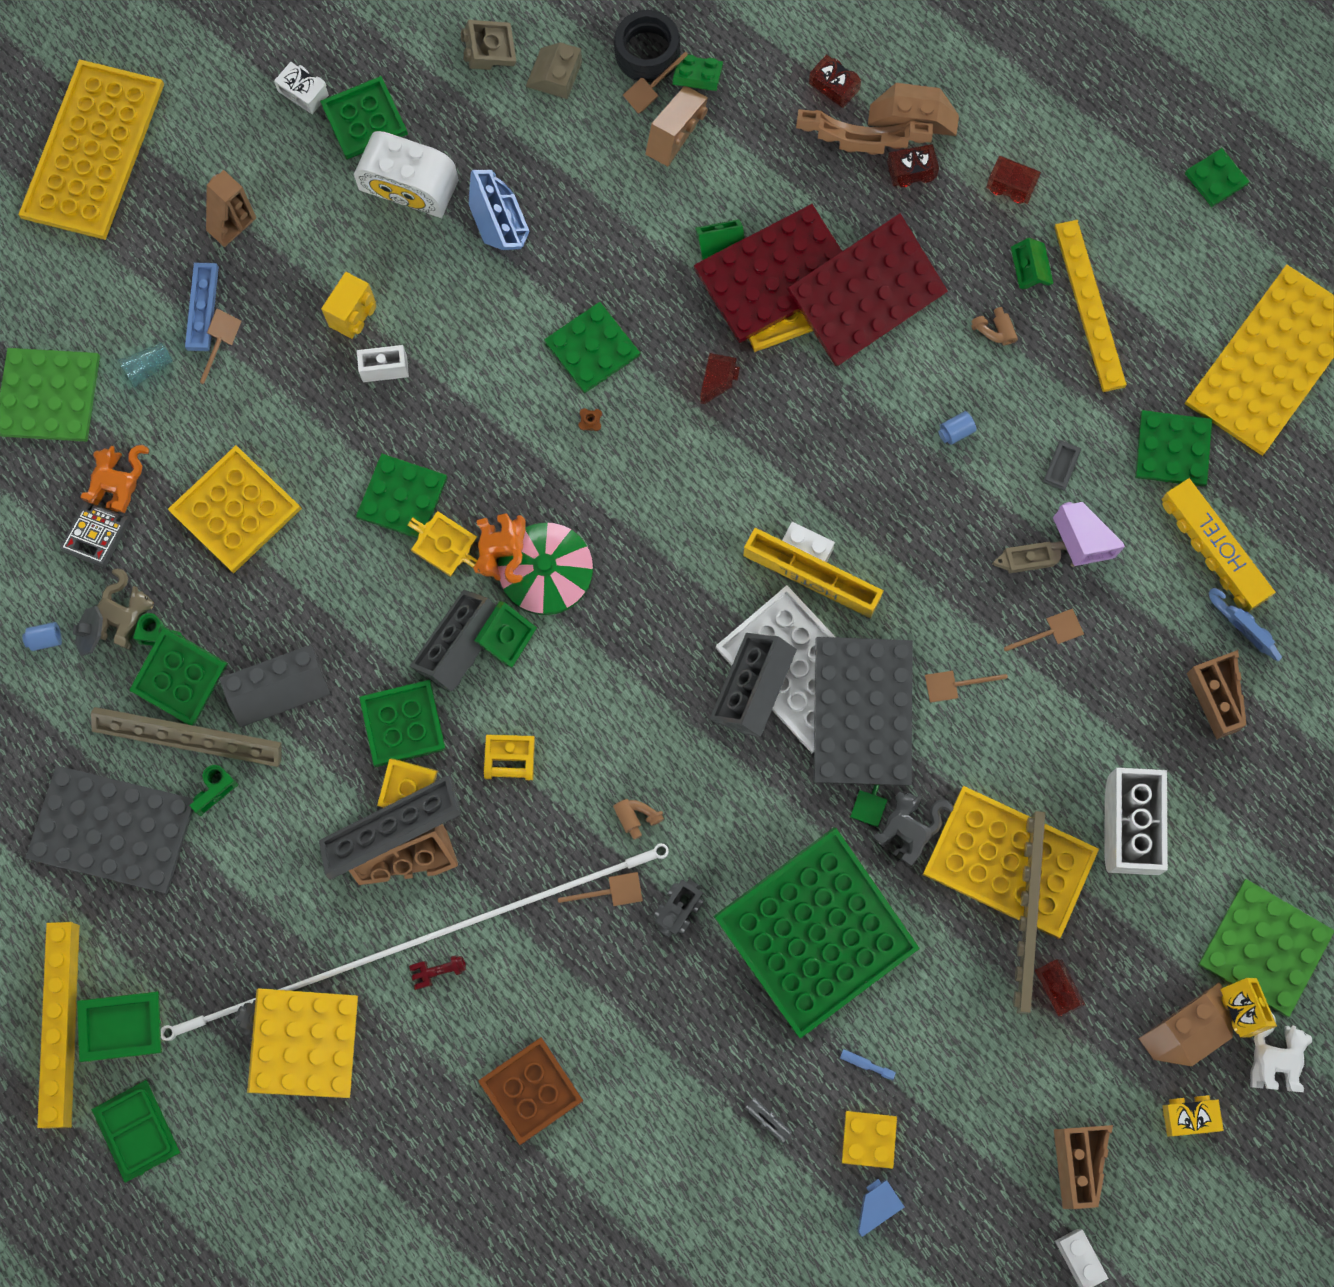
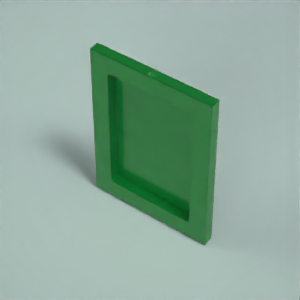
M158 991L77 1001L79 1062L162 1053Z
M147 1080L91 1109L125 1183L139 1175L142 1176L146 1171L161 1163H165L168 1159L181 1153Z

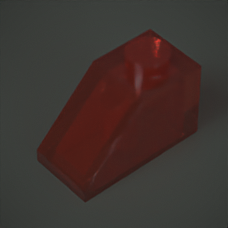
M709 353L700 395L701 404L708 403L732 388L733 380L738 381L740 367L736 366L737 358Z

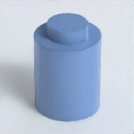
M964 411L940 424L938 433L944 443L948 442L952 445L976 432V425L970 414Z
M57 622L26 628L25 633L22 635L25 647H29L31 651L62 644L60 628Z

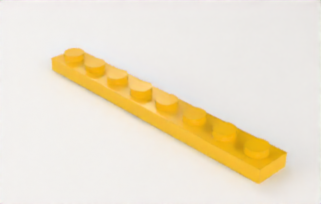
M1078 220L1055 224L1054 229L1102 391L1107 392L1125 388L1127 384Z

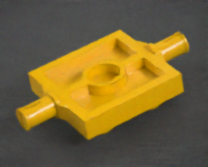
M439 511L425 525L414 518L409 522L408 526L419 532L418 540L411 551L451 577L456 568L463 562L472 568L476 564L477 559L469 555V551L477 536Z

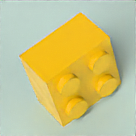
M345 272L321 310L330 328L353 339L355 334H360L363 330L366 317L374 313L376 301L369 283Z

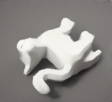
M1294 1025L1291 1028L1285 1026L1286 1049L1269 1046L1265 1043L1264 1038L1271 1034L1274 1028L1255 1035L1254 1062L1250 1071V1087L1263 1088L1265 1084L1266 1089L1278 1090L1279 1084L1275 1081V1073L1284 1072L1287 1091L1304 1092L1303 1085L1299 1083V1076L1304 1067V1050L1312 1043L1311 1035L1296 1029Z

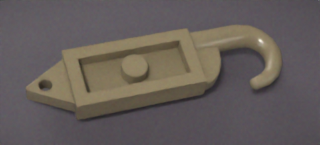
M1063 541L1005 548L1003 554L992 565L1008 570L1009 573L1053 567L1059 563L1061 551L1067 550Z

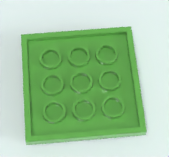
M7 348L0 391V437L87 442L100 355L90 352Z
M1245 879L1198 965L1230 984L1245 978H1257L1268 1006L1285 1017H1290L1332 938L1334 930Z

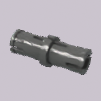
M756 1097L744 1108L761 1123L760 1127L763 1130L766 1128L782 1144L793 1132L776 1117L777 1114L774 1111L770 1112Z

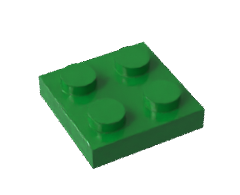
M687 55L676 66L673 85L717 91L723 69V61H718L715 58L704 59L697 58L694 55Z
M1223 148L1185 172L1187 178L1211 207L1241 190L1250 182Z
M499 601L474 641L502 663L512 668L537 627L508 604Z

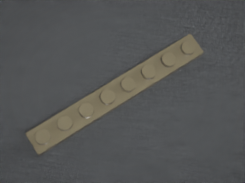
M94 707L91 711L92 732L279 767L281 763L282 742Z
M1035 811L1031 818L1028 817L1026 832H1030V840L1026 842L1024 856L1028 857V866H1024L1022 877L1023 881L1026 882V891H1022L1021 906H1024V916H1020L1019 931H1023L1022 941H1018L1017 956H1021L1020 966H1017L1015 971V981L1019 982L1018 992L1015 991L1013 996V1007H1017V1014L1026 1015L1031 1013L1045 812Z

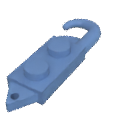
M1217 588L1210 589L1209 597L1214 606L1262 654L1265 653L1274 660L1279 661L1282 656L1275 647V641L1272 639L1269 631L1259 627L1249 612L1243 611L1241 608L1228 606L1222 600L1226 598V595Z

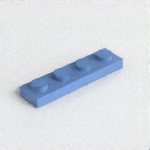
M194 263L185 342L187 351H210L211 335L207 334V331L214 316L219 269L217 263Z

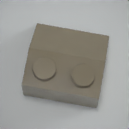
M561 42L541 48L526 87L568 99L582 64L581 48Z

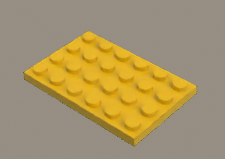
M963 786L922 875L1019 920L1020 916H1024V906H1021L1022 891H1026V882L1023 881L1022 877L1024 866H1028V857L1024 856L1026 842L1030 840V832H1026L1027 819L1030 816ZM1047 824L1044 825L1037 929L1060 939L1099 848Z

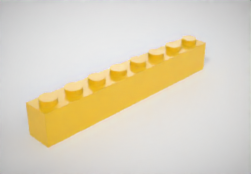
M73 922L46 923L37 1128H72L80 925Z

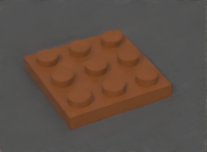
M542 1037L478 1080L519 1145L528 1141L584 1101Z

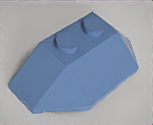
M472 170L470 175L469 207L484 244L501 250L521 249L530 231L514 193L503 181L495 177L496 174L492 170Z

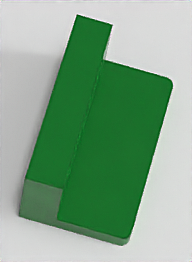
M739 219L695 228L703 260L745 239L743 225Z
M1027 238L1011 246L1020 289H1028L1038 283L1048 286L1053 284L1047 251L1043 242Z

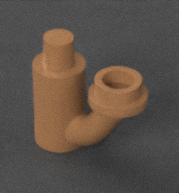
M1002 307L994 309L996 317L993 321L998 333L987 327L989 323L984 316L976 317L971 321L972 330L978 329L979 332L994 342L1002 343L1005 346L1018 340L1009 314L1004 313Z
M625 799L613 806L625 832H630L633 840L642 836L639 830L641 824L634 811H639L649 816L646 818V821L651 826L664 820L662 811L657 812L637 800Z

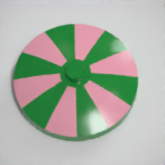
M538 523L525 527L522 561L513 572L514 575H522L520 582L509 583L505 579L506 566L514 557L505 556L499 559L500 583L507 597L520 609L537 615H553L572 608L584 597L593 577L592 557L584 540L573 530L555 523Z

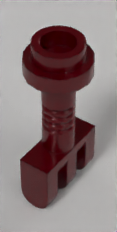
M451 956V962L428 968L426 961L410 965V971L420 969V973L411 975L412 981L421 978L423 981L413 985L414 990L432 986V977L452 971L456 975L462 974V971L466 970L463 956Z

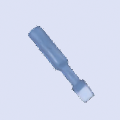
M845 1049L841 1053L840 1059L865 1070L875 1071L887 1079H894L896 1072L888 1068L874 1065L870 1060Z

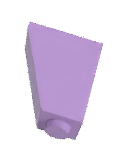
M1072 502L1064 503L1053 517L1074 566L1116 558L1125 547L1123 542L1083 502L1074 504Z

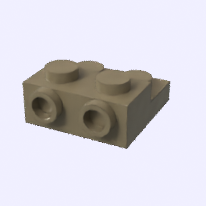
M480 20L467 21L465 28L461 30V41L466 42L464 61L469 62V68L491 70L493 65H515L516 55L511 23Z

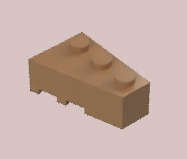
M684 86L651 123L645 155L668 167L690 133L695 129L698 121L703 120L706 116L708 97Z
M223 170L213 176L207 184L206 231L223 247H226L257 217L243 187Z
M1238 650L1196 665L1187 673L1216 740L1236 733L1246 726L1244 698L1241 693L1240 684L1241 672H1239Z
M1113 1125L1054 1129L1063 1209L1095 1208L1099 1206L1104 1178L1103 1168L1105 1158L1108 1156L1109 1150L1107 1146Z

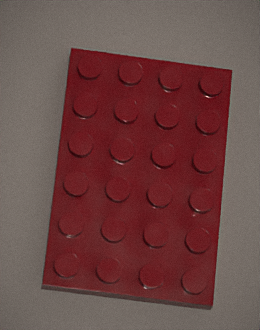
M810 204L694 265V270L738 342L741 343L800 312L787 288L842 252L814 205Z
M901 213L787 288L835 366H839L948 292Z

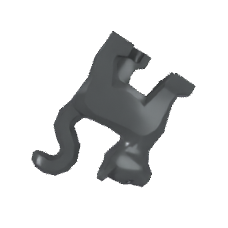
M899 792L895 797L897 802L896 809L888 817L882 834L876 833L872 839L882 847L890 843L896 836L903 840L904 846L901 849H896L893 855L901 861L904 860L912 867L921 856L924 845L941 828L940 810L945 809L952 812L953 805L943 799L934 802L930 809L932 824L925 826L910 817V814L918 809L922 796L916 797L910 793Z

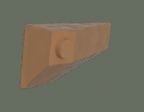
M441 824L349 870L358 885L387 882L390 876L399 874L404 875L405 879L413 878V873L427 871V876H434L457 867L458 862L447 830Z

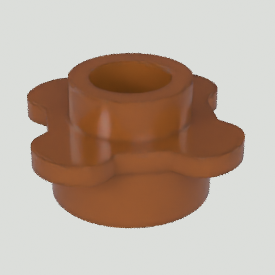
M586 408L580 410L581 422L578 424L579 428L583 431H599L601 429L600 418L602 417V411L599 409L591 411Z

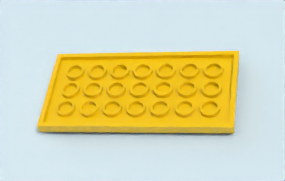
M79 59L18 215L20 218L106 240L163 90V80Z
M1286 264L1184 404L1203 417L1212 419V423L1263 456L1334 358V294Z

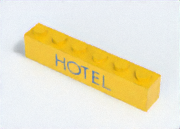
M1190 478L1164 495L1162 498L1163 508L1168 514H1173L1180 531L1188 534L1191 538L1192 547L1197 552L1203 554L1206 558L1205 563L1207 567L1218 574L1220 584L1225 590H1230L1234 596V602L1239 609L1250 612L1276 593Z
M754 528L744 546V557L870 619L881 600L884 590L757 528Z

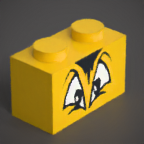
M1245 978L1220 989L1223 995V1005L1229 1010L1233 1019L1231 1022L1232 1027L1240 1037H1252L1277 1027L1257 978Z
M1210 1095L1194 1097L1195 1102L1185 1103L1184 1098L1169 1099L1170 1105H1162L1167 1137L1224 1131L1219 1099L1210 1100Z

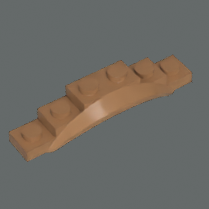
M799 109L796 128L804 131H819L818 139H823L826 142L840 141L839 149L846 152H867L871 155L884 154L885 146H890L893 149L908 148L909 140L916 143H931L933 135L932 123L910 120L894 126L864 127L838 121L819 110Z

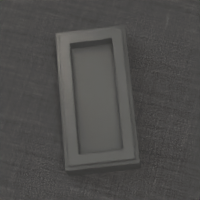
M1059 440L1043 483L1065 491L1082 448Z

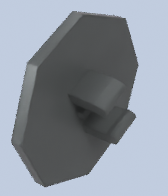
M97 606L85 609L78 625L73 627V635H76L75 645L81 656L93 653L101 637L103 617Z

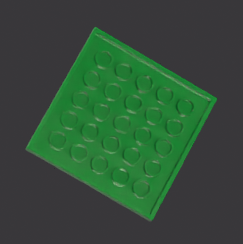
M833 827L713 916L800 1039L920 949L836 827Z

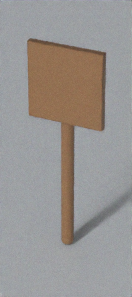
M684 52L650 85L644 78H640L623 94L638 114L659 97L652 88L687 57V52Z
M216 309L207 334L217 338L200 380L201 384L205 383L221 341L232 345L241 324V320L219 309Z
M1072 608L1046 618L1051 628L1050 630L1004 647V651H1009L1051 634L1054 635L1057 643L1060 644L1084 635Z
M953 671L925 675L930 703L957 699V686L1008 678L1007 674L955 682Z
M638 872L610 876V889L558 898V902L612 894L613 906L643 901Z

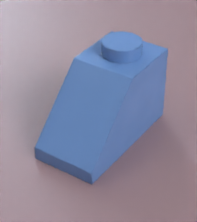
M877 1179L866 1187L868 1192L863 1196L857 1230L861 1237L904 1208V1205L887 1180L880 1182Z

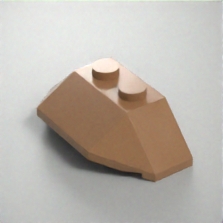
M895 83L870 104L868 125L887 127L913 120L932 123L933 134L956 136L959 115L941 88Z
M1220 982L1138 1038L1153 1060L1192 1067L1233 1038L1231 1023L1233 1019L1229 1010L1223 1005V995L1220 990L1223 986Z

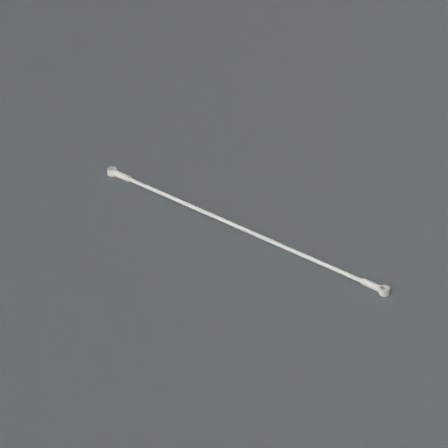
M662 843L657 844L654 849L625 859V862L278 990L293 991L621 869L627 867L629 869L656 858L664 859L668 856V847ZM659 847L666 849V853L662 856L656 852ZM256 998L205 1017L202 1015L175 1026L166 1025L161 1028V1038L171 1041L177 1035L206 1025L209 1021L238 1011L239 1007L244 1006L245 1003L252 1004ZM170 1028L172 1030L171 1037L166 1038L164 1032L166 1029Z

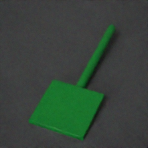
M874 785L872 794L859 790L850 818L876 827L879 826L887 803V799L876 796L880 785Z

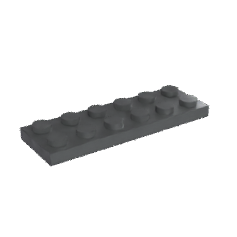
M449 775L319 840L326 877L331 880L461 815L454 783Z

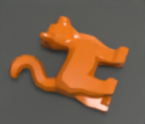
M136 445L130 450L128 460L133 467L130 473L112 470L122 456L120 452L115 453L114 446H111L109 449L104 448L101 451H95L93 456L96 460V467L91 474L90 487L88 492L81 494L80 498L93 505H98L104 494L109 492L113 494V498L107 502L106 508L115 512L125 513L131 501V494L136 489L137 479L142 472V464L137 456L139 453L148 454V447Z
M507 513L498 515L497 521L502 526L499 532H496L494 525L489 524L487 518L477 520V526L482 533L478 543L479 558L473 567L475 573L482 574L485 577L493 576L497 581H500L501 578L496 559L513 556L512 561L506 566L505 579L509 583L520 582L522 575H514L513 572L522 561L525 518L518 515L517 519L512 521Z

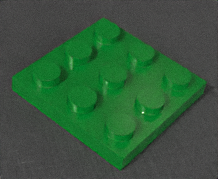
M382 76L320 101L346 160L364 153L369 139L374 132L381 131L399 137L408 135L407 129Z
M598 302L544 339L546 345L584 394L640 356L639 350L601 302Z
M1142 410L1140 414L1135 478L1178 484L1190 478L1195 486L1206 487L1212 419Z
M381 453L356 517L357 519L418 539L419 532L409 527L408 524L412 518L423 525L431 520L448 477L445 474Z
M165 627L158 636L129 691L184 723L194 726L228 663Z
M430 680L359 697L374 767L388 765L390 758L404 761L446 750Z

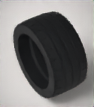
M651 9L638 10L627 15L619 23L614 37L615 58L619 68L625 75L636 81L644 78L647 82H653L679 58L681 52L680 35L673 20L664 13ZM647 32L658 34L669 43V48L664 54L655 59L648 60L636 58L626 49V44L632 37Z

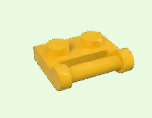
M486 735L484 779H492V777L525 778V780H533L535 736ZM493 761H526V767H493Z

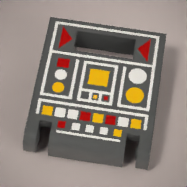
M85 502L62 542L60 549L63 553L106 568L130 522V518L126 516L122 518L121 514L97 505L92 507L91 503ZM79 542L96 548L97 551L94 556L78 550L80 547Z

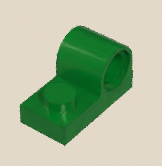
M146 613L142 615L137 622L134 640L141 645L154 646L162 629L165 628L164 623L155 614ZM156 623L155 629L148 632V626ZM172 630L178 635L184 637L181 632Z
M210 765L204 770L202 775L203 781L209 789L206 792L202 791L193 798L194 802L189 805L199 816H202L239 785L219 765ZM217 773H221V780L213 784L212 777Z

